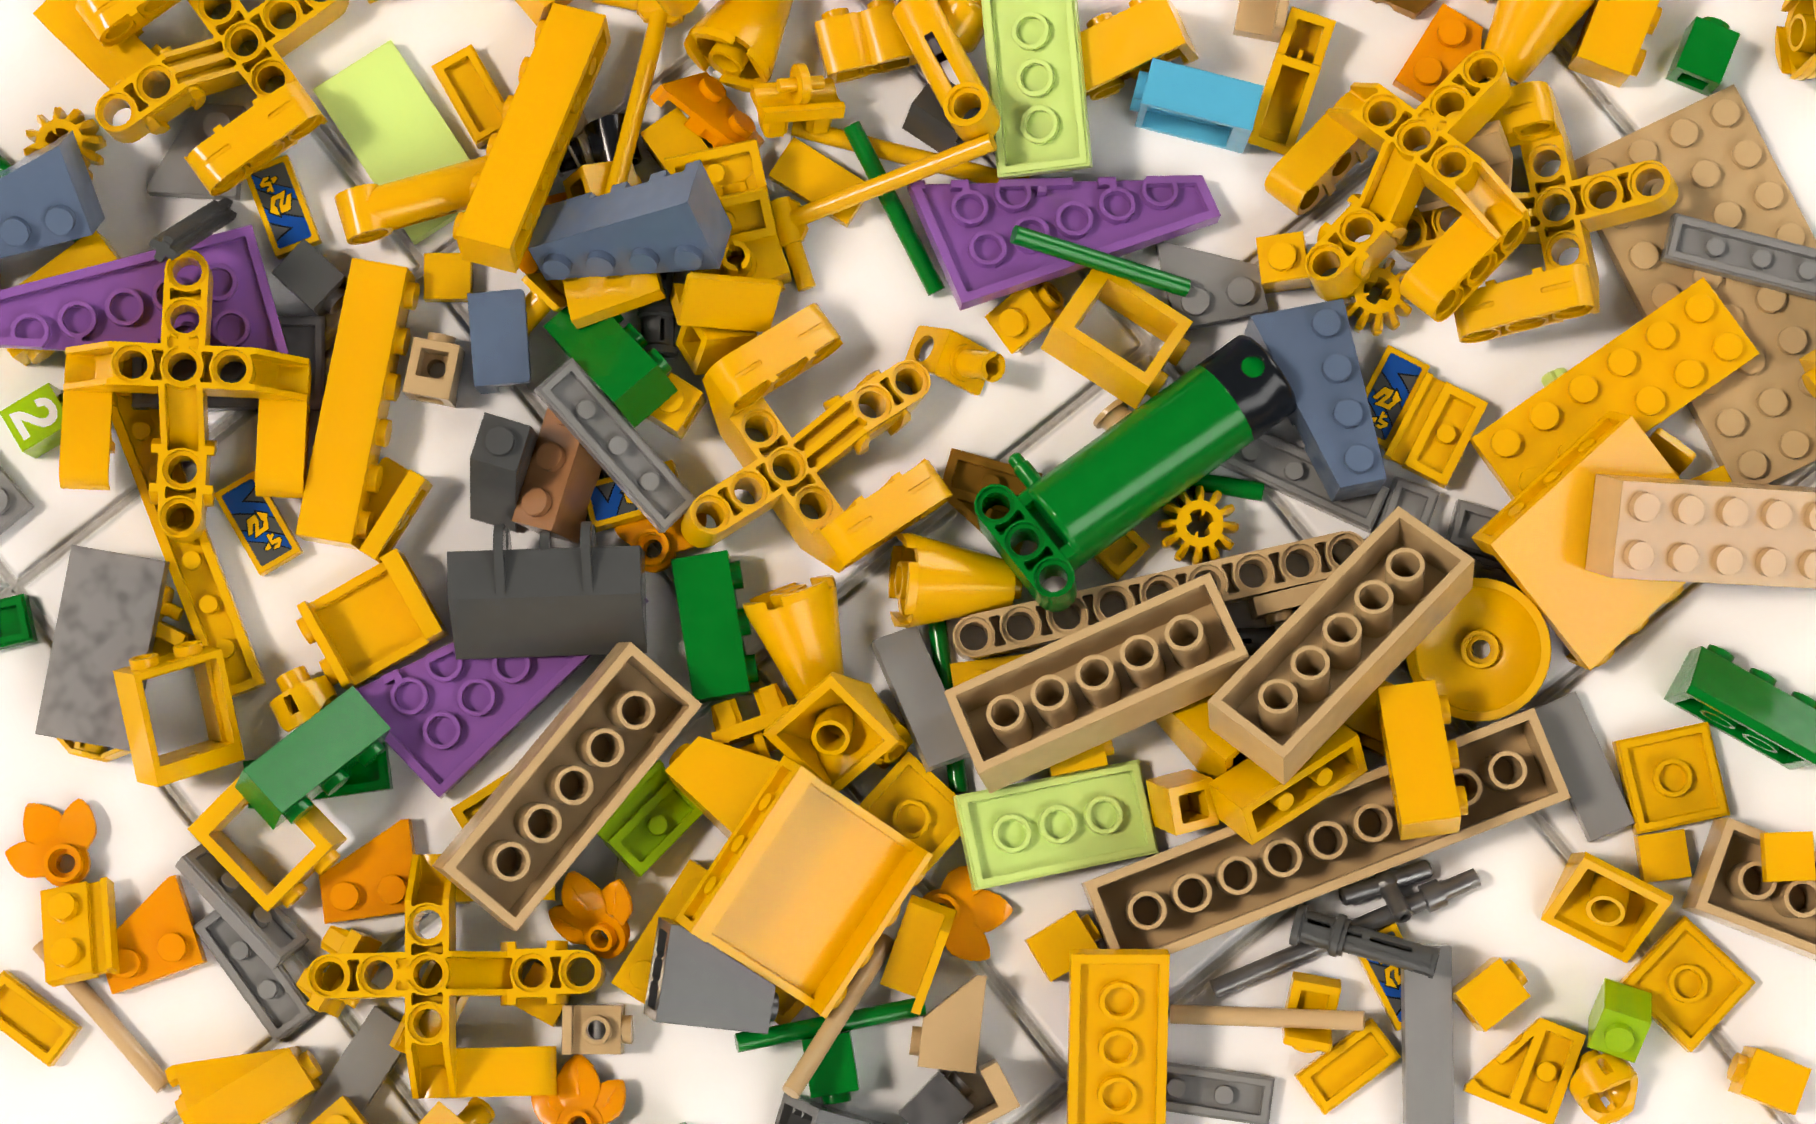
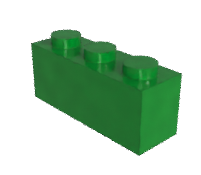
M566 306L543 327L569 358L574 359L634 428L678 391L667 377V374L672 370L671 366L655 348L651 349L648 353L643 349L648 345L647 341L630 322L624 328L620 325L624 320L621 314L576 329L571 322L568 306Z
M728 550L671 559L692 695L701 703L752 695L751 683L759 682V674L755 654L746 655L743 636L752 635L750 621L744 612V608H738L736 590L744 589L740 560L731 562Z
M352 686L245 767L239 776L235 788L273 830L285 820H288L290 824H294L312 809L314 804L311 800L324 791L329 796L342 787L350 778L347 772L358 763L364 768L373 763L386 750L383 742L391 727Z

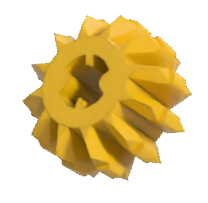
M55 107L53 120L51 121L42 114L37 115V122L42 126L39 131L34 129L25 130L26 137L33 141L34 144L27 146L23 150L24 155L27 156L38 149L46 147L59 137L73 130L89 176L93 180V173L88 168L91 164L97 166L104 165V158L96 153V151L101 150L107 145L106 140L102 136L96 135L99 125L93 119L85 120V115L81 110L73 109L67 116L61 107Z
M1388 258L1382 268H1379L1378 265L1370 273L1368 280L1363 281L1349 296L1343 299L1344 304H1348L1346 307L1348 319L1353 315L1358 318L1353 328L1357 333L1362 331L1366 323H1370L1373 336H1379L1382 333L1383 323L1394 331L1400 326V320L1397 315L1408 317L1412 311V307L1404 301L1407 299L1399 293L1400 283L1407 270L1400 271L1394 275L1391 272L1395 266L1393 258ZM1372 287H1377L1382 291L1379 295L1380 299L1376 304L1367 300Z
M1198 485L1194 489L1193 501H1191L1186 492H1183L1176 497L1180 507L1173 503H1168L1162 508L1164 513L1173 519L1159 520L1157 529L1173 532V534L1162 540L1161 545L1164 549L1176 543L1180 546L1174 555L1175 561L1181 562L1187 551L1192 552V565L1202 563L1203 551L1210 561L1220 559L1216 546L1230 551L1234 546L1232 540L1222 533L1232 534L1239 530L1238 523L1223 520L1235 511V508L1232 504L1226 505L1220 510L1216 507V504L1222 497V493L1218 490L1212 494L1209 501H1205L1204 487ZM1191 516H1198L1197 521H1200L1202 517L1206 519L1209 525L1204 531L1205 537H1198V531L1194 536L1189 533L1187 527L1192 521Z

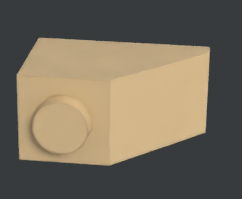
M976 974L923 1016L922 1027L912 1026L909 1055L918 1056V1067L976 1074L986 975Z

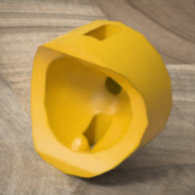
M299 666L276 678L282 694L270 701L269 705L280 727L290 732L335 700L338 695L326 675L311 679L306 667Z
M1591 1050L1581 1055L1575 1065V1074L1571 1078L1569 1090L1583 1112L1599 1124H1611L1628 1116L1634 1109L1638 1087V1075L1627 1060L1606 1053L1602 1054L1597 1050ZM1606 1097L1610 1104L1607 1108L1600 1098Z

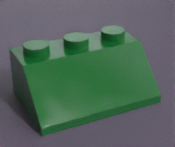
M1709 644L1707 648L1700 646L1689 651L1664 700L1703 722H1708L1710 726L1787 769L1816 765L1815 700L1795 691L1791 695L1775 687L1777 682L1775 678L1755 668H1750L1749 672L1732 663L1735 658L1732 654L1715 645Z

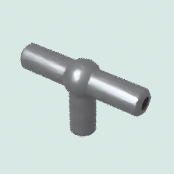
M1427 860L1392 871L1385 870L1371 878L1339 888V898L1342 904L1347 906L1382 895L1395 921L1404 923L1410 920L1413 912L1400 888L1431 878L1433 870Z

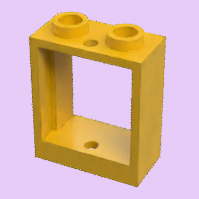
M1091 269L1053 323L1040 349L1136 410L1146 394L1152 398L1161 390L1169 377L1167 373L1162 371L1166 364L1170 362L1177 366L1187 351L1191 342L1184 337L1193 321L1131 281ZM1097 300L1165 342L1145 372L1077 329Z
M201 640L176 644L173 646L174 653L158 657V653H147L129 659L130 666L113 671L135 775L139 783L161 787L245 760L222 649L203 646ZM193 666L209 740L158 756L142 681Z
M238 777L196 819L188 830L266 912L282 904L288 909L308 891L304 882L314 872L321 876L339 860L341 855L336 850L347 838L314 805L295 824L316 846L275 887L222 831L249 803L235 788Z

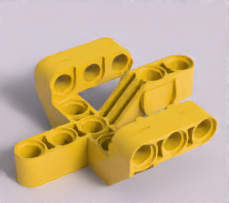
M78 0L75 7L102 46L107 48L123 42L181 0ZM187 0L211 32L213 38L174 50L171 46L165 47L159 51V56L132 75L119 79L116 82V86L103 94L97 101L95 106L97 122L116 141L133 143L148 133L155 135L166 133L171 129L168 124L169 121L191 106L196 111L200 109L206 101V96L248 83L257 95V98L251 101L254 106L224 127L221 124L217 125L212 129L215 132L213 135L197 145L187 157H184L210 195H221L241 183L288 148L297 144L299 139L311 133L320 124L328 122L282 58L340 18L346 12L349 0H327L325 2L314 0H266L249 13L239 0ZM223 3L231 4V10L226 17L212 19L213 10L218 5ZM283 14H296V20L291 27L286 29L276 28V23ZM245 41H258L257 49L248 56L238 55V50ZM275 76L285 77L283 86L272 93L265 92L266 83L270 78ZM161 81L170 82V89L165 96L151 98V92L157 83ZM123 108H130V119L121 126H113L114 115Z
M1490 49L1472 52L1416 109L1379 83L1354 82L1350 86V91L1343 95L1333 108H1328L1314 126L1271 169L1264 184L1265 190L1296 215H1303L1309 212L1326 194L1330 197L1336 191L1335 185L1358 161L1363 163L1368 158L1367 152L1371 148L1379 152L1362 194H1352L1347 199L1350 206L1332 225L1325 222L1320 227L1317 243L1305 257L1304 266L1316 294L1321 299L1332 301L1349 296L1363 281L1369 279L1370 273L1398 244H1403L1408 234L1406 230L1407 224L1424 187L1428 188L1462 214L1407 271L1399 287L1401 295L1436 322H1442L1449 318L1525 239L1531 226L1527 208L1487 162L1465 146L1510 98V82L1503 58L1497 52ZM1494 77L1488 82L1479 83L1482 79ZM1461 111L1456 116L1446 117L1451 112ZM1428 145L1423 150L1413 151L1418 146ZM1454 171H1463L1458 176L1447 177L1450 173ZM1371 235L1365 241L1355 242L1360 236ZM1338 268L1334 274L1322 276L1327 270Z
M1530 81L1511 86L1510 98L1488 122L1500 120L1510 148L1518 145L1521 147L1530 192L1513 193L1527 208L1531 220L1529 232L1521 244H1541L1546 270L1544 271L1542 267L1532 269V274L1499 283L1494 279L1485 281L1486 286L1477 288L1454 312L1458 338L1461 343L1469 344L1488 341L1560 323L1563 320L1581 317L1589 313H1599V276L1589 232L1661 214L1668 211L1678 198V186L1671 173L1661 162L1654 160L1642 161L1578 179L1571 145L1553 90L1545 81ZM1461 111L1451 112L1446 117L1456 116ZM1551 160L1561 161L1559 170L1555 174L1548 177L1541 176L1542 167ZM1652 179L1664 180V185L1657 194L1653 196L1642 195L1644 185ZM1607 191L1617 192L1615 202L1611 206L1601 209L1596 207V201L1601 194ZM1557 205H1570V210L1563 219L1559 221L1550 220L1551 211ZM1452 206L1420 212L1418 207L1414 208L1406 230L1409 232L1412 229L1420 228V238L1415 244L1410 246L1398 244L1394 250L1406 261L1416 263L1448 230L1450 223L1462 214ZM1579 248L1578 258L1572 264L1559 265L1560 255L1566 249Z
M190 249L174 260L169 258L165 265L161 343L104 341L65 347L66 360L59 458V482L61 489L110 491V453H115V443L111 435L113 406L118 407V397L115 392L158 394L161 438H153L151 443V453L158 454L157 482L149 483V500L151 504L158 505L157 518L162 531L173 541L182 544L191 543L202 535L206 525L207 507H214L215 494L214 486L210 485L211 456H215L217 453V440H209L207 397L259 399L255 495L257 497L303 498L307 479L311 399V362L309 358L253 347L210 346L213 275L205 258L197 251ZM194 265L202 269L201 278L193 285L186 286L177 282L178 272L183 267ZM186 312L197 314L199 316V323L195 330L189 333H181L175 330V320L179 315ZM140 357L147 360V369L142 376L131 379L123 375L124 364L129 359ZM180 360H193L197 364L196 373L192 378L179 381L172 377V369ZM236 361L246 366V373L240 381L228 383L221 379V370L229 362ZM190 461L196 464V476L190 482L180 484L173 481L172 471L178 463ZM180 508L191 509L194 512L193 524L185 531H175L170 528V517L174 511Z
M818 304L808 305L721 358L709 368L702 381L719 434L743 468L702 493L692 502L681 521V532L684 539L690 545L697 548H708L765 512L773 509L800 549L840 573L848 566L897 536L898 533L903 532L945 504L953 496V493L931 462L925 458L902 475L900 472H897L891 476L883 487L866 499L861 495L845 511H843L819 477L853 449L857 455H862L870 449L869 442L885 431H888L890 436L901 430L911 420V412L929 391L931 379L927 369L921 363L914 360H904L882 373L879 369L875 370L858 383L856 388L842 397L838 394L823 402L822 406L826 411L794 437H791L763 397L823 361L843 344L841 336ZM896 381L906 383L911 388L913 395L901 392L896 385ZM859 404L870 406L874 410L876 418L865 416L861 412ZM754 428L763 435L764 441L756 442L750 439L745 429ZM773 466L785 468L789 472L791 480L778 478L773 471ZM742 489L747 491L752 496L754 504L742 503L737 499L735 490ZM800 504L812 506L818 514V519L806 517L800 509ZM705 513L710 515L716 523V528L702 526L698 522L696 514Z
M412 854L405 896V952L321 955L313 960L308 967L306 978L309 988L319 997L336 1000L405 998V1054L412 1099L557 1095L556 1046L456 1048V997H500V1006L517 1005V999L547 998V1004H569L568 995L591 994L601 988L606 977L605 964L594 953L585 950H568V941L558 940L547 941V948L517 949V942L513 941L501 942L500 951H456V903L470 904V902L475 901L432 866L441 854ZM555 885L543 900L555 901ZM436 912L442 920L441 931L434 938L426 939L420 933V920L427 913ZM580 959L590 960L595 970L592 981L584 986L575 985L570 976L571 967ZM434 960L442 969V978L435 987L428 989L420 982L419 973L425 963ZM533 960L541 961L546 968L545 980L537 987L527 986L523 982L522 976L525 965ZM386 962L392 968L393 978L389 986L379 990L371 982V971L377 964ZM337 963L343 970L344 979L340 987L330 991L324 986L322 975L327 966ZM429 1010H435L442 1018V1028L432 1038L424 1036L419 1027L420 1018Z

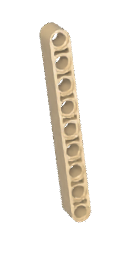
M1341 531L1078 590L1071 607L1079 614V624L1072 629H1062L1056 625L1053 619V612L1042 608L1036 600L968 615L955 625L952 635L953 647L961 658L974 661L1046 646L1108 618L1100 610V600L1107 595L1120 597L1125 604L1126 610L1146 601V591L1150 586L1162 585L1171 590L1193 580L1194 577L1200 574H1207L1209 572L1217 583V589L1225 605L1251 600L1256 596L1326 580L1340 566L1334 561L1332 556L1333 546L1338 543H1344L1355 551L1364 539L1357 533ZM1290 554L1304 556L1309 563L1308 575L1296 577L1289 573L1286 568L1287 556ZM1253 564L1259 567L1263 573L1262 585L1254 588L1246 586L1239 577L1241 566ZM1015 616L1027 617L1033 625V634L1025 640L1014 639L1007 631V622ZM969 626L980 627L987 635V643L979 650L966 649L960 641L961 632Z

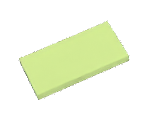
M981 0L989 93L1001 118L1000 127L994 136L997 150L995 151L997 177L999 179L1093 168L1077 0Z
M392 40L384 43L312 89L374 184L382 185L470 160ZM459 212L404 227V230L413 244L416 245L454 221Z
M1139 759L1011 784L993 793H989L986 789L953 796L972 891L1159 853Z

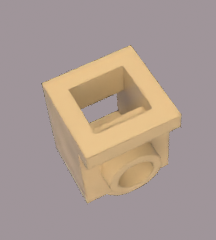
M429 332L427 339L413 337L402 390L410 400L456 408V395L465 351L460 345L455 344V337L435 332ZM436 363H443L446 366L444 375L439 378L431 377V367Z
M625 1005L562 1006V1055L623 1054L625 1044L633 1043V1015H625ZM595 1020L602 1022L606 1028L605 1035L601 1039L592 1038L588 1032L590 1023Z

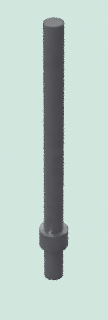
M1472 868L1442 882L1434 879L1418 886V892L1406 896L1405 899L1413 912L1412 915L1425 909L1431 913L1447 906V900L1481 886V882L1476 871ZM1385 905L1353 919L1351 924L1376 931L1396 921L1388 906ZM1299 943L1297 946H1289L1212 979L1209 982L1216 998H1220L1325 953L1328 950Z

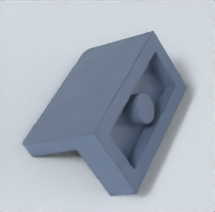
M522 289L467 293L474 387L480 394L500 393L499 386L530 383L532 378L524 291Z

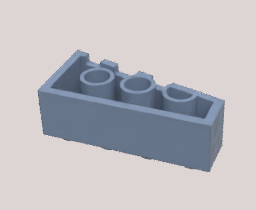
M73 130L0 172V259L93 235L105 219Z
M701 160L687 163L684 171L670 174L666 169L651 174L648 182L631 186L626 181L612 185L610 193L596 196L589 192L544 206L528 249L546 281L580 277H607L720 269L732 225Z
M1343 298L1250 316L1244 334L1254 339L1267 351L1288 380L1296 398V409L1288 416V419L1292 425H1295L1305 444L1304 449L1331 501H1340L1378 493L1387 477Z

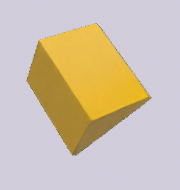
M835 672L827 675L763 732V735L786 757L803 766L838 792L898 743L900 738L872 685Z
M1587 852L1571 853L1542 913L1541 920L1628 963L1670 906L1673 896Z

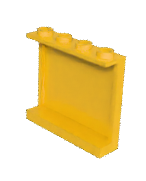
M1611 410L1471 537L1482 552L1495 556L1522 592L1536 605L1545 621L1570 651L1566 656L1568 661L1590 671L1594 667L1606 663L1614 655L1615 648L1629 635L1641 631L1648 624L1649 616L1662 604L1677 598L1683 591V585L1686 583L1610 578L1585 570L1596 474L1680 479L1631 415Z
M783 756L675 921L691 934L715 946L803 1002L826 1019L832 1009L837 1008L843 1002L847 994V986L858 969L864 967L871 959L874 945L885 928L891 926L898 918L901 904L912 887L918 885L924 878L928 868L927 864L933 854L918 846L823 782L803 766Z

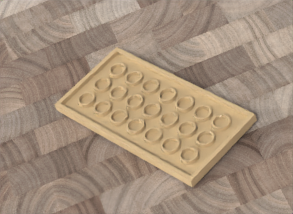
M1733 84L1574 160L1578 179L1647 160L1661 162L1671 173L1678 186V198L1668 211L1597 230L1642 319L1704 277L1760 354L1689 402L1687 406L1718 466H1725L1732 482L1769 484L1816 461V398L1808 392L1803 383L1802 375L1805 371L1799 361L1801 357L1816 349V301L1660 261L1670 218L1674 213L1816 249L1814 235ZM1652 179L1644 185L1642 195L1653 196L1662 189L1664 180ZM1607 191L1601 194L1596 201V207L1601 209L1611 206L1615 202L1617 192Z

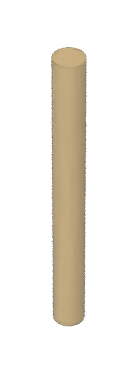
M881 934L874 945L871 959L864 967L858 969L847 986L848 990L843 1002L837 1008L832 1009L782 1087V1090L788 1096L798 1099L890 954L895 942L890 936Z
M42 939L32 950L44 962ZM85 980L63 985L156 1094L169 1085L166 1073Z
M1171 1004L1170 1023L1364 1031L1365 1011Z

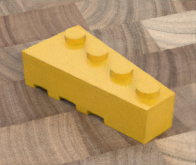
M1131 0L1129 2L1130 8L1114 16L1112 12L1103 13L1086 23L1087 29L1080 32L1086 96L1089 95L1091 100H1099L1119 93L1120 89L1125 86L1124 80L1131 77L1133 80H1137L1139 70L1149 72L1152 58L1169 62L1180 57L1183 65L1199 59L1181 17L1170 0Z
M1595 0L1589 8L1567 69L1618 88L1622 86L1630 75L1637 77L1647 53L1646 50L1641 49L1646 34H1653L1662 13V8L1657 7L1660 0Z

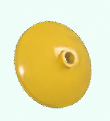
M1473 578V588L1406 657V661L1413 682L1436 679L1438 694L1448 696L1452 717L1467 721H1490L1516 712L1537 694L1546 679L1550 667L1551 638L1542 613L1523 592L1499 580ZM1479 640L1486 641L1490 646L1489 655L1483 659L1478 658L1473 652V646Z

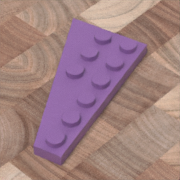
M1203 175L1146 176L1144 180L1116 181V177H1098L1097 181H1073V177L999 179L997 183H969L968 179L951 180L950 184H925V180H919L907 185V191L960 311L1087 268L1010 243L1011 233L1015 225L1120 257L1216 224L1221 216Z
M252 225L210 235L193 246L190 250L197 251L205 258L213 275L210 346L253 347L289 354ZM156 250L0 290V348L65 351V347L104 341L161 343L164 269L168 259L162 263L154 258ZM194 265L183 267L178 272L177 282L186 286L193 285L201 278L202 269ZM191 312L179 315L175 320V330L181 333H189L195 330L199 323V316Z
M454 642L426 654L425 657L411 664L382 675L381 678L355 689L391 727L385 738L387 744L442 799L592 655L456 660Z

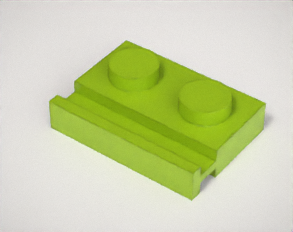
M660 759L654 763L597 833L605 842L604 844L637 877H641L703 814L671 782L665 772L664 763Z

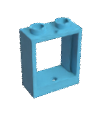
M1152 58L1149 72L1139 70L1129 110L1138 112L1135 127L1243 154L1253 130L1264 86Z

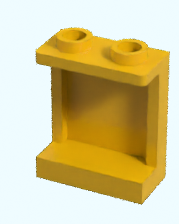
M397 548L379 557L382 561L381 563L310 603L304 601L297 605L302 615L301 618L296 620L297 625L310 645L317 642L325 656L324 659L319 661V664L333 686L340 683L341 687L346 690L352 686L357 688L449 635L407 558Z

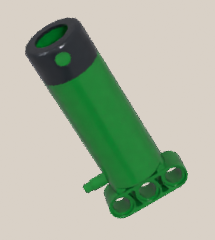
M1238 335L1043 477L1020 453L1012 454L1008 459V463L1012 466L1014 473L1026 489L1016 496L1012 490L1001 484H990L982 488L974 501L978 526L1036 602L1045 610L1051 612L1063 611L1074 603L1077 596L1075 571L1291 415L1296 409L1295 394L1285 375L1267 351L1251 337ZM995 505H1002L1009 509V512L1000 519H991L985 515L988 509ZM1022 541H1032L1038 545L1037 549L1029 555H1019L1013 551L1015 546ZM1058 576L1067 581L1065 587L1057 592H1050L1042 587L1043 583L1050 577Z

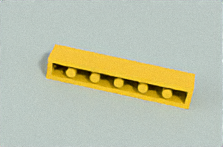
M554 2L547 18L541 19L537 25L534 38L535 47L531 56H526L522 60L518 76L519 85L515 94L508 95L505 100L502 112L503 122L498 134L493 133L489 138L486 148V163L482 172H476L473 176L469 190L470 201L465 212L460 211L453 225V238L457 240L462 260L515 274L611 44L606 15Z
M352 258L295 532L297 536L305 541L359 550L361 540L366 539L372 530L374 515L373 512L368 511L371 493L377 494L382 483L383 467L378 465L381 447H387L390 442L392 420L387 419L390 402H396L400 394L401 374L397 373L400 355L406 356L410 345L411 331L410 328H406L409 310L414 311L416 309L420 295V284L415 282L416 277L408 267Z

